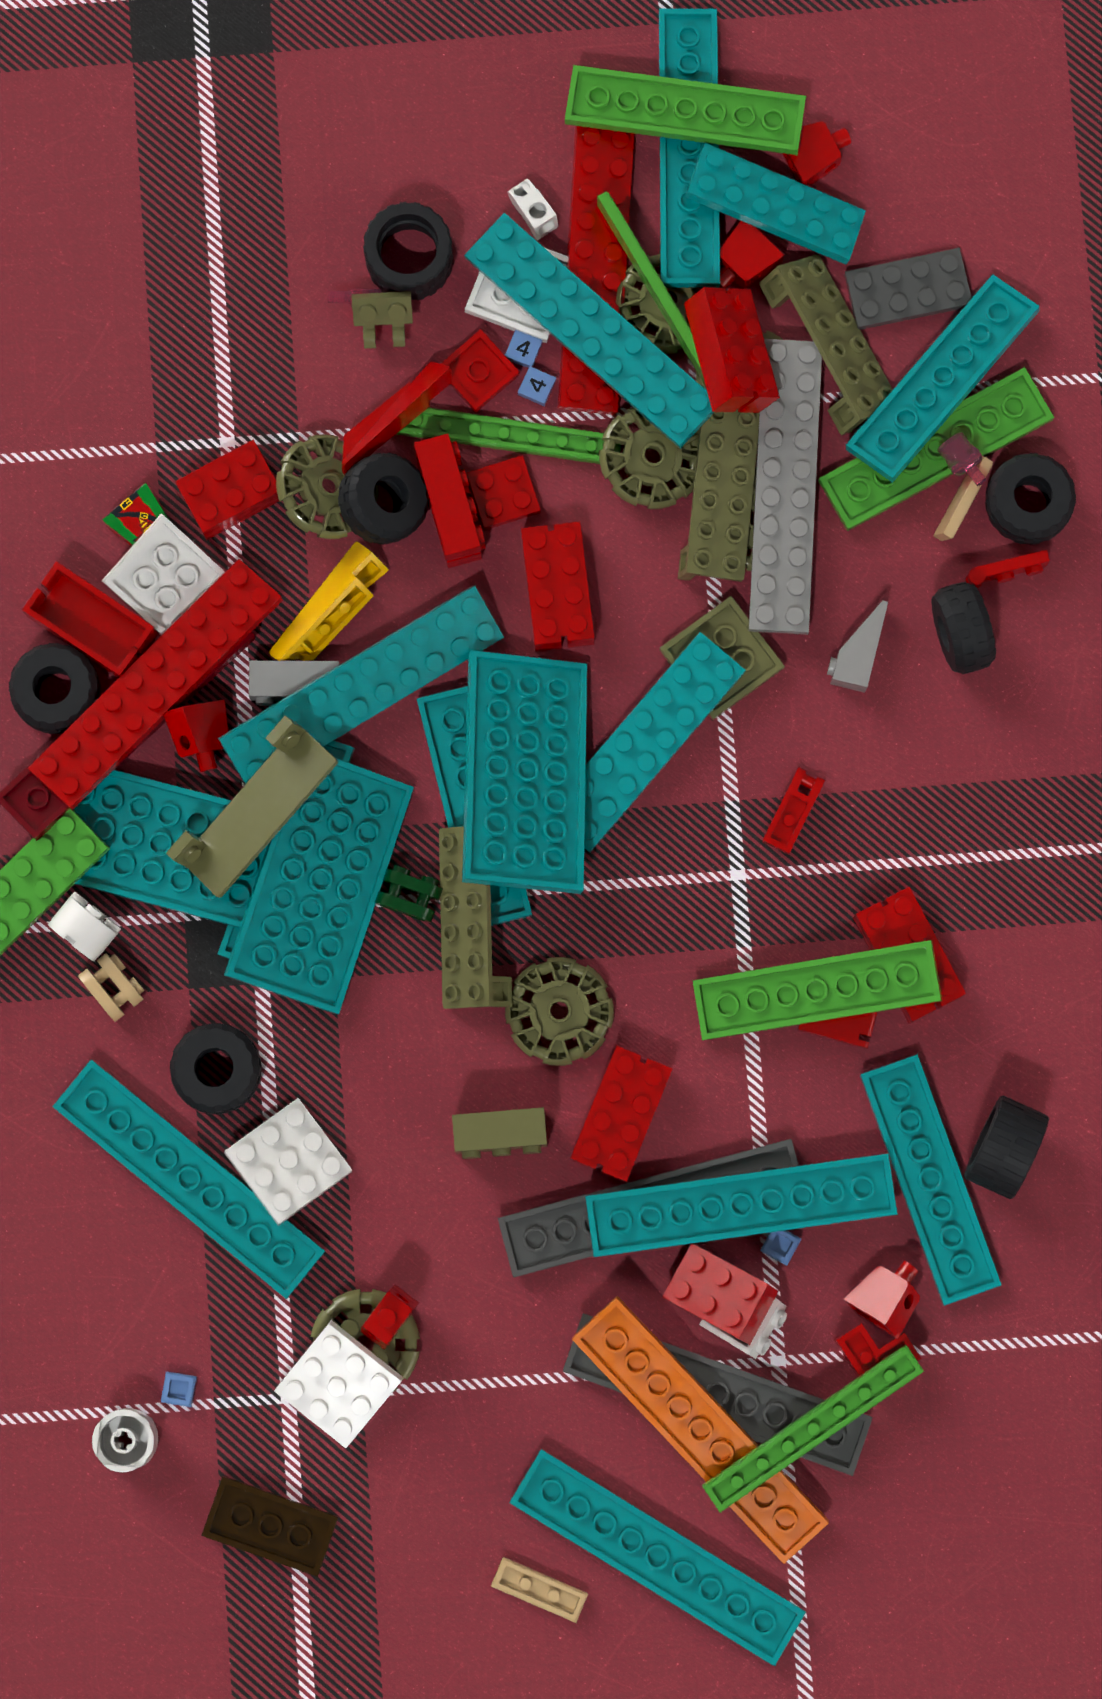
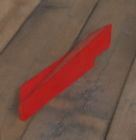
M431 361L412 383H407L348 431L343 439L342 473L345 475L354 464L370 456L429 408L430 400L451 384V368L447 365Z

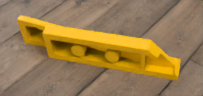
M355 542L270 649L269 654L277 661L300 659L302 661L314 660L374 596L368 587L387 573L389 569L373 552L361 543Z

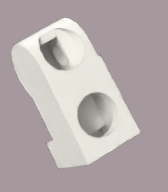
M529 179L522 181L507 191L512 204L521 214L537 241L559 227L557 214Z

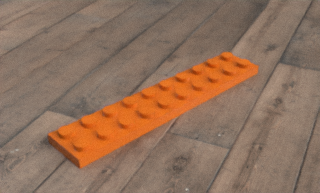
M618 1296L572 1337L577 1346L706 1482L759 1446ZM782 1470L729 1506L783 1564L829 1524V1519Z

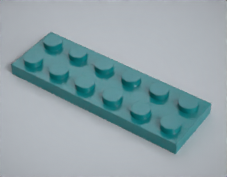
M704 143L700 151L685 197L845 265L851 258L866 210L707 143Z

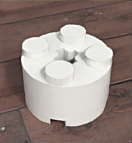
M75 891L48 923V926L63 939L65 938L74 948L92 961H95L121 930L109 918L106 919L107 916L94 905L88 904V901Z
M133 1408L119 1409L104 1416L96 1425L92 1436V1447L96 1457L105 1467L115 1472H129L144 1466L154 1456L158 1446V1431L153 1419L146 1413ZM125 1432L128 1433L129 1438H132V1443L128 1444L126 1448H124L123 1442H119V1437L125 1435Z

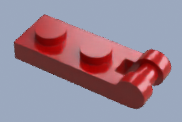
M1043 550L974 567L969 571L965 582L973 584L979 589L983 582L997 579L998 583H1004L1015 579L1014 575L1026 572V576H1032L1042 573L1044 571L1043 568L1050 562L1048 551Z
M798 767L762 842L788 855L825 782L824 779L818 776L813 778L805 774L806 770ZM800 784L811 789L808 796L797 791Z

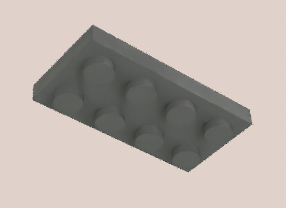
M960 248L850 270L844 274L857 328L860 330L963 309L972 299Z

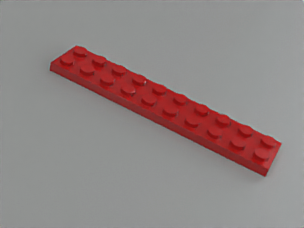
M575 126L567 268L621 315L619 306L616 303L618 287L626 277L627 254L598 208L597 196L606 191L607 193L609 192L629 226L634 133ZM624 287L621 294V304L624 303L625 299ZM562 345L558 409L616 415L618 413L619 394Z
M238 559L28 767V770L69 809L73 810L165 719L166 711L175 709L283 601L282 596L244 562Z

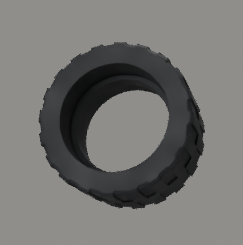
M400 202L396 205L387 206L386 209L378 212L376 217L370 221L367 232L364 235L363 249L368 273H370L371 280L379 287L380 291L383 293L411 291V300L418 301L435 294L439 288L443 287L452 271L453 248L450 230L439 214L435 213L432 208L423 206L420 203ZM403 230L423 232L433 239L436 245V257L427 268L413 274L397 273L389 269L381 258V248L389 237Z
M1004 1095L1000 1096L973 1149L966 1167L965 1179L1003 1197L1013 1199L1023 1184L1041 1146L1048 1127V1115Z

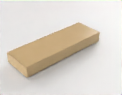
M982 457L971 465L933 535L935 538L944 541L954 537L989 473L993 461Z
M505 1557L502 1558L491 1584L493 1588L575 1623L588 1596V1593Z

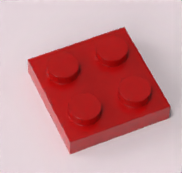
M481 329L441 363L451 368L450 385L475 413L520 375V371Z
M523 455L466 473L484 530L541 513Z

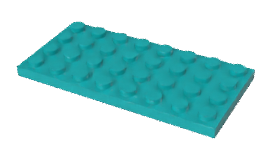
M471 650L469 653L462 882L581 894L584 891L587 664Z
M337 759L338 764L268 843L224 976L339 1015L376 904L375 900L378 892H380L414 787Z
M114 770L74 808L76 813L111 848L75 885L238 928L241 926L267 846L221 898H218L187 867L173 861L166 852L185 830L200 838L231 800Z

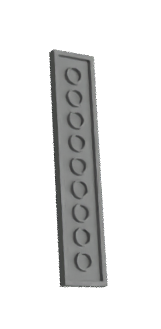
M764 339L780 398L759 413L748 631L808 635L822 356L814 341Z

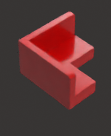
M862 1323L842 1336L833 1339L857 1377L904 1345L909 1348L917 1361L922 1359L905 1332L900 1334L898 1339H892L879 1349Z

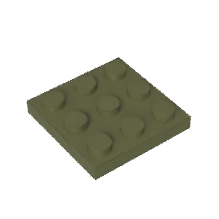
M732 596L659 648V651L668 663L672 665L699 632H701L746 670L743 676L708 715L712 721L785 667L759 632L748 631L749 619Z

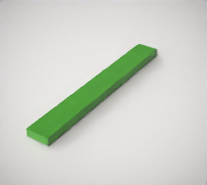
M609 192L602 193L597 196L598 208L705 385L691 329Z
M427 408L397 433V435L424 439L448 433L450 441H457L458 444L600 464L599 450L603 449L604 441H602L604 433L435 408ZM615 444L614 451L620 453L622 444Z
M904 1345L711 1478L702 1487L718 1511L722 1512L916 1378L924 1370L909 1348Z

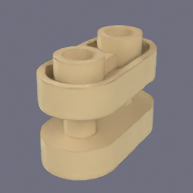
M105 953L97 960L102 967L100 970L92 974L86 968L78 977L107 1014L116 1022L125 1015L120 1006L129 1001L135 1007L144 1000L140 994L145 990L134 977L128 980L122 972L126 967L116 954L110 957ZM109 977L120 990L114 997H111L101 985Z

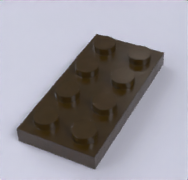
M222 1476L201 1536L318 1577L339 1516Z

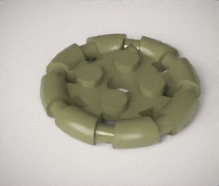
M660 251L657 255L650 257L648 254L646 255L653 267L660 266ZM632 264L626 270V277L617 290L616 303L619 306L621 316L664 354L678 353L677 350L683 348L677 338L674 339L673 331L646 286L643 284L641 291L634 288L636 281L642 283L643 281ZM624 287L625 299L624 303L621 304V294ZM666 288L669 294L676 298V306L690 328L684 302L696 294L695 289L698 288ZM639 305L640 313L632 315L631 308ZM649 325L658 329L655 336L646 332Z
M635 408L627 409L628 413L615 417L603 434L602 441H604L603 449L599 450V461L604 479L610 481L613 486L612 491L618 497L631 505L641 504L647 506V509H663L673 506L681 497H688L694 489L699 434H694L680 449ZM634 423L637 424L640 430L632 433L628 426ZM615 444L624 445L623 453L614 451ZM647 449L658 451L660 455L658 463L647 461L645 458V451ZM682 459L689 461L688 468L681 467ZM625 467V473L628 478L623 481L618 471ZM671 479L676 484V487L672 490L666 485ZM641 485L652 486L650 494L640 492Z
M326 434L309 436L307 441H298L288 449L280 462L282 464L281 471L277 472L276 490L279 502L283 501L287 509L285 514L298 528L306 533L308 531L314 532L318 538L340 539L347 537V533L352 532L347 523L343 522L338 505L339 486L345 476L342 473V460L339 461L333 458L335 451L341 453V457L343 456V441L338 440V436ZM313 451L317 454L318 458L312 460L309 452ZM294 468L302 471L298 477L292 475ZM323 479H329L334 483V493L324 490L322 486ZM375 485L374 487V497L377 502L379 496V485ZM300 493L304 501L300 505L297 504L294 495ZM315 515L324 516L322 523L314 520Z
M568 957L546 958L547 961L538 965L533 963L528 966L513 982L515 986L512 991V1007H505L506 1024H510L513 1032L511 1035L513 1041L529 1057L535 1056L543 1060L542 1063L548 1065H571L574 1060L582 1057L585 1060L593 1055L605 1042L604 1036L608 1028H612L613 998L609 999L606 991L608 986L605 980L589 965L585 967L576 963V959ZM552 973L554 981L543 985L540 976ZM570 974L581 978L578 986L567 982ZM526 990L535 993L531 1003L522 1000ZM595 993L598 1003L589 1006L586 995ZM561 1002L568 1007V1015L565 1018L555 1019L551 1015L550 1010L555 1003ZM530 1016L533 1027L524 1030L521 1019ZM588 1019L597 1022L593 1032L584 1029L587 1026ZM541 1036L547 1040H552L548 1049L538 1045ZM576 1037L578 1046L567 1050L564 1041Z
M355 1289L332 1299L333 1303L326 1310L322 1309L314 1322L310 1336L313 1337V1342L331 1320L340 1326L334 1318L341 1312L348 1319L340 1327L358 1340L360 1336L364 1335L360 1332L361 1327L371 1315L370 1313L360 1314L361 1304H372L373 1312L386 1292L372 1289V1292H361V1289ZM410 1315L385 1350L374 1343L371 1351L387 1365L391 1362L396 1368L395 1371L403 1379L407 1380L416 1367L420 1351H417V1339H420V1335L413 1315ZM396 1339H405V1351H395Z

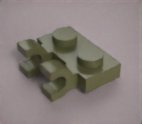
M411 291L352 294L354 326H363L364 349L376 348L375 325L392 324L393 347H404V324L413 323Z

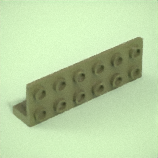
M816 254L779 265L759 285L772 309L780 307L789 298L794 304L844 396L829 408L828 412L841 436L848 434L864 420L868 419L893 389L861 330L857 328L855 319L821 257Z
M738 410L735 412H714L695 433V435L699 434L689 538L688 545L680 551L678 579L689 581L698 575L738 582L744 580L758 444L759 413L738 412Z
M284 716L265 738L277 749L200 838L185 830L166 852L173 861L187 867L218 898H221L338 764V760L313 736L287 716Z
M464 826L441 828L439 830L440 887L443 888L440 897L443 1008L512 1007V977L492 976L490 885L462 882Z

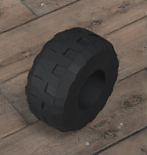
M377 453L361 459L345 473L339 486L338 505L344 522L347 523L355 535L370 543L389 544L408 537L423 523L429 508V497L421 472L409 460L393 453ZM375 485L386 488L393 499L392 513L381 509L376 503L374 497Z
M1039 453L1020 454L1005 461L992 475L985 494L986 512L993 527L1005 538L1019 544H1039L1055 537L1069 522L1076 504L1075 485L1064 466L1056 462L1055 459L1040 455ZM1023 485H1031L1038 488L1046 498V509L1038 513L1024 511L1017 505L1014 499V490Z
M961 582L938 589L931 599L932 614L941 649L951 670L967 674L989 667L996 658L995 638L987 608L978 588L973 584Z
M49 643L36 646L20 658L11 672L9 692L15 711L26 724L43 733L63 734L100 697L101 686L95 667L83 653L68 645ZM52 674L67 675L71 680V689L68 696L57 704L42 702L39 698L41 683Z
M204 1024L189 1031L176 1045L170 1060L171 1081L179 1097L190 1107L207 1114H224L242 1107L255 1094L261 1080V1058L254 1042L244 1032L227 1024ZM213 1051L226 1052L233 1061L231 1078L225 1084L218 1087L205 1085L199 1076L201 1060Z

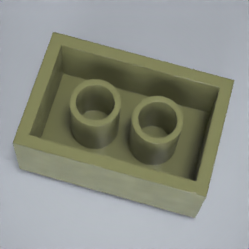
M544 1107L452 1115L454 1149L456 1154H462L463 1159L481 1158V1152L492 1151L493 1157L510 1156L511 1150L523 1149V1154L542 1153L541 1147H547Z

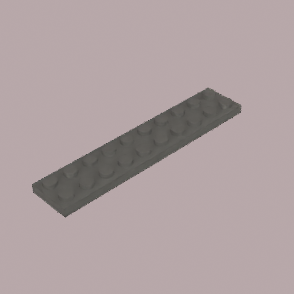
M792 1139L500 1217L498 1222L513 1278L593 1256L585 1196L796 1167L799 1164Z
M583 1313L576 1333L581 1328H583L593 1318V1316ZM573 1341L562 1372L621 1392ZM662 1342L746 1433L759 1443H764L824 1401V1399ZM862 1414L801 1456V1458L853 1476L873 1417Z

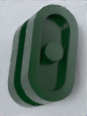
M394 865L393 870L386 869L383 881L391 885L388 893L378 892L375 903L392 911L431 923L435 911L427 908L430 898L439 901L443 888L438 886L440 881L424 875L421 880L411 877L410 870ZM405 889L419 894L416 904L399 898L401 890Z

